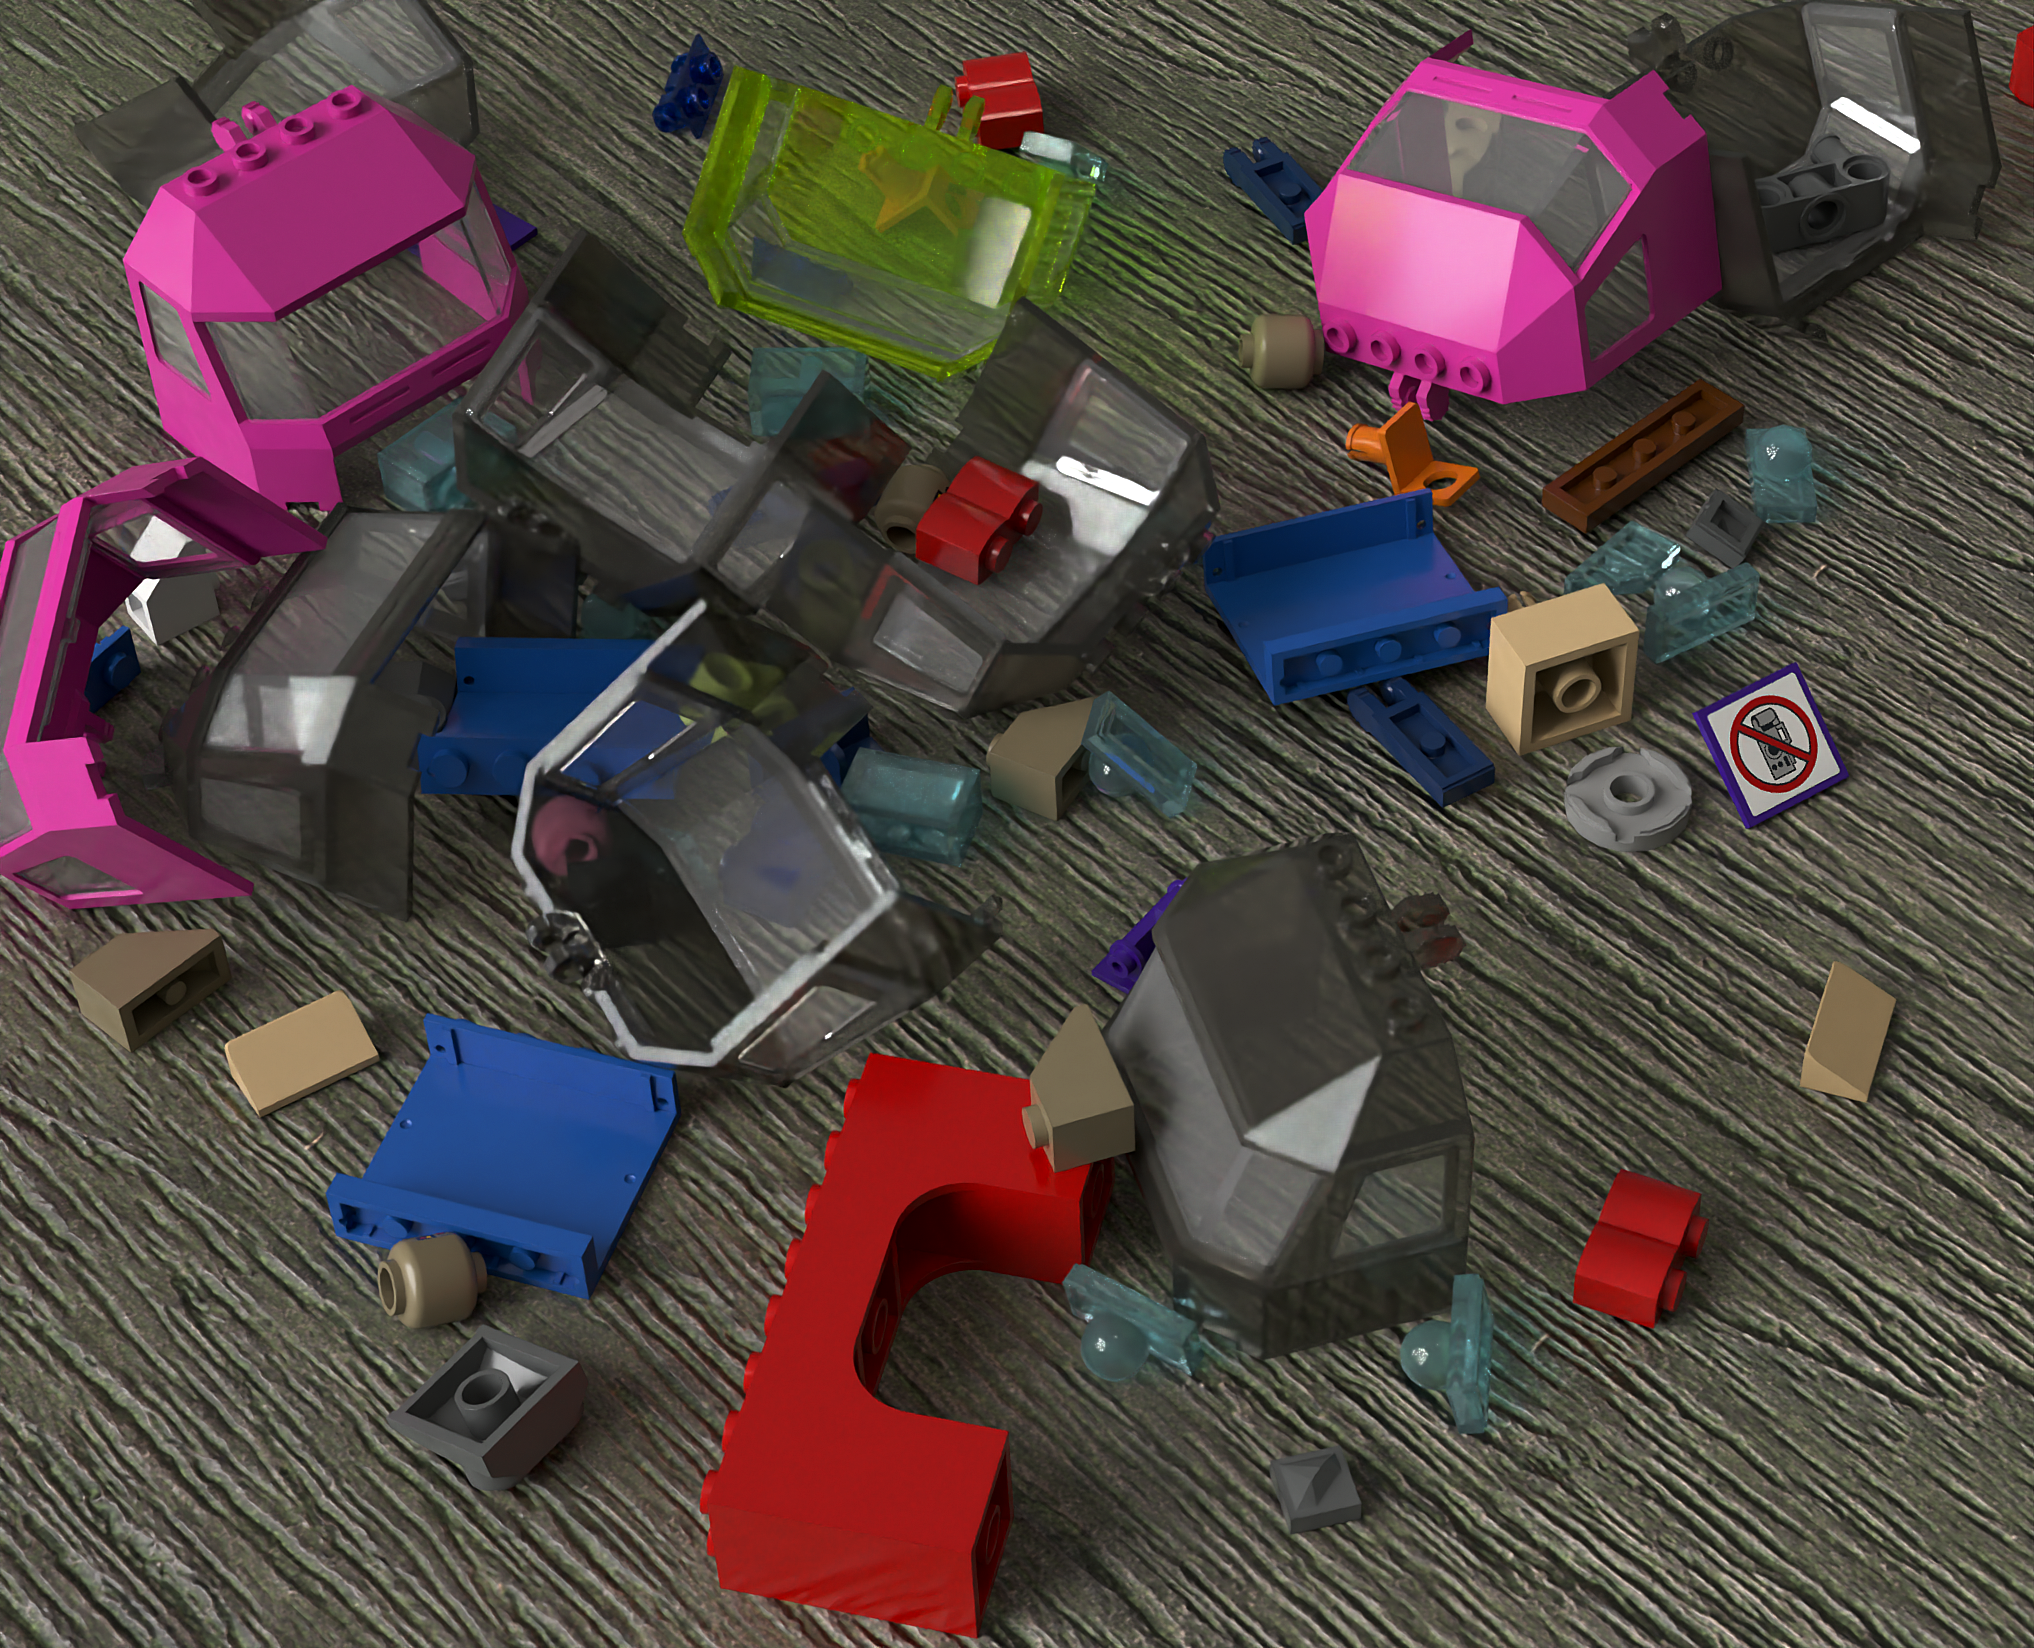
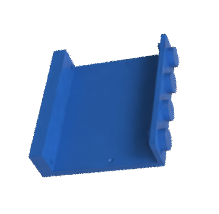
M1430 488L1201 540L1205 591L1274 706L1489 655L1491 618L1508 613V599L1500 587L1475 592L1434 534L1433 502Z
M458 637L454 647L458 693L447 717V723L443 727L442 732L418 733L416 736L421 794L557 796L566 794L588 797L675 798L696 727L685 722L677 714L673 707V698L702 652V640Z
M427 1013L423 1022L430 1057L362 1179L337 1173L326 1192L336 1236L391 1250L394 1244L403 1239L442 1232H453L463 1238L471 1252L478 1251L482 1255L488 1275L590 1300L682 1115L676 1072L661 1068L652 1063H638L600 1054L589 1048H574L537 1039L526 1033L515 1034L477 1025L466 1019H452Z

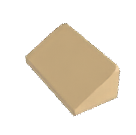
M1833 961L1806 1047L1800 1087L1867 1103L1896 999L1849 966L1838 961Z
M337 990L232 1039L225 1044L224 1048L232 1077L259 1117L265 1116L380 1061L379 1055L352 1002L343 990Z

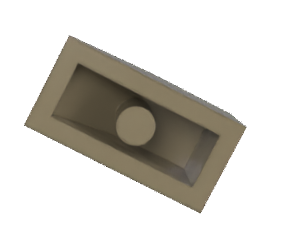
M1104 694L1021 712L1005 733H998L989 745L986 765L990 768L992 796L1058 821L1118 743L1117 698Z
M213 928L121 933L97 951L87 955L83 961L69 970L82 1015L131 1053L232 979L221 934Z
M1088 1003L1076 1006L1030 1075L1031 1105L1022 1108V1118L1028 1140L1033 1149L1044 1148L1054 1173L1135 1151L1134 1104Z

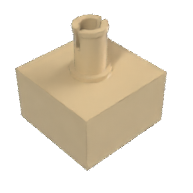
M1598 584L1538 604L1530 592L1521 591L1520 598L1526 605L1525 608L1517 599L1515 593L1507 598L1508 613L1491 618L1486 709L1516 753L1521 756L1630 721L1639 629L1606 584Z

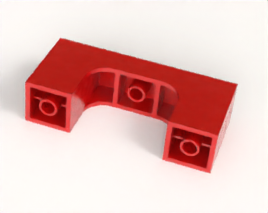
M870 1052L861 1078H851L844 1099L845 1122L841 1131L833 1130L826 1146L824 1159L826 1175L822 1185L814 1183L811 1186L805 1207V1223L807 1227L802 1239L793 1238L787 1252L785 1262V1278L787 1283L783 1294H773L768 1303L764 1323V1332L767 1338L762 1352L752 1351L746 1364L743 1389L746 1394L741 1410L732 1409L725 1422L722 1436V1451L725 1453L719 1470L710 1469L703 1482L700 1511L702 1514L709 1515L710 1528L707 1538V1554L716 1559L720 1588L978 1639L1014 1519L1009 1431L898 1410L880 1402L875 1398L903 1312L914 1294L932 1280L953 1272L981 1270L1078 1288L1084 1287L1115 1184L1114 1157L1054 1173L1044 1148L1033 1149L1025 1131L1022 1108L1031 1105L1030 1079Z

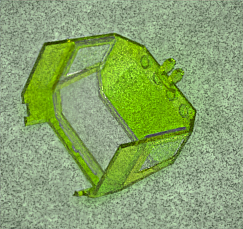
M734 65L684 224L682 236L692 256L696 257L709 284L707 287L719 309H735L936 378V383H951L1022 347L1059 294L1063 293L1098 185L972 142L978 132L985 110L984 98L973 95L969 102H967L957 137L941 132L940 130L953 102V88L942 84L937 88L925 125L923 126L791 81Z

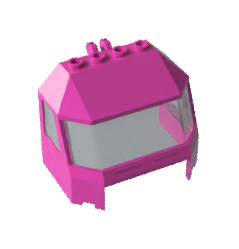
M1472 28L1421 61L1384 103L1325 190L1304 213L1326 351L1394 371L1388 386L1389 395L1392 397V407L1399 411L1408 402L1418 403L1423 419L1429 421L1442 420V417L1449 410V388L1501 404L1586 391L1722 289L1707 133L1691 114L1685 119L1680 116L1664 96L1670 88L1655 70H1652L1609 100L1455 64L1454 62L1474 44Z
M354 85L331 93L322 101L295 115L284 118L278 124L269 109L260 105L259 102L251 101L242 106L241 114L246 127L254 136L248 140L240 126L234 121H230L229 118L224 116L212 122L211 131L216 143L223 149L224 153L200 166L187 170L183 175L160 186L123 258L163 429L195 456L203 457L286 511H288L290 502H318L320 511H344L334 462L335 457L510 355L517 395L528 403L530 392L529 376L531 367L535 365L537 354L528 290L477 167L475 155L406 106Z
M199 456L133 466L61 506L58 514L6 541L0 564V875L69 909L252 896L253 882L126 816L118 794H107L101 777H104L107 764L105 763L106 761L102 760L104 756L98 743L106 744L112 741L115 728H113L114 725L105 722L104 719L89 711L90 702L86 698L84 691L99 627L144 579L157 580L248 568L251 565L258 564L262 557L326 549L328 537Z

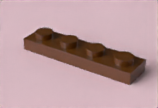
M1700 378L1543 487L1542 506L1586 534L1742 424L1745 405Z

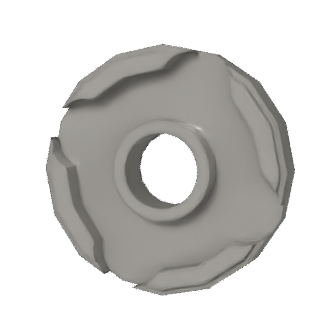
M1608 747L1586 755L1571 769L1564 792L1566 816L1579 835L1594 844L1621 852L1650 851L1671 843L1685 830L1692 810L1690 780L1676 762L1662 754L1640 748V754L1623 753L1624 747ZM1620 793H1631L1641 797L1642 800L1623 802L1614 796Z

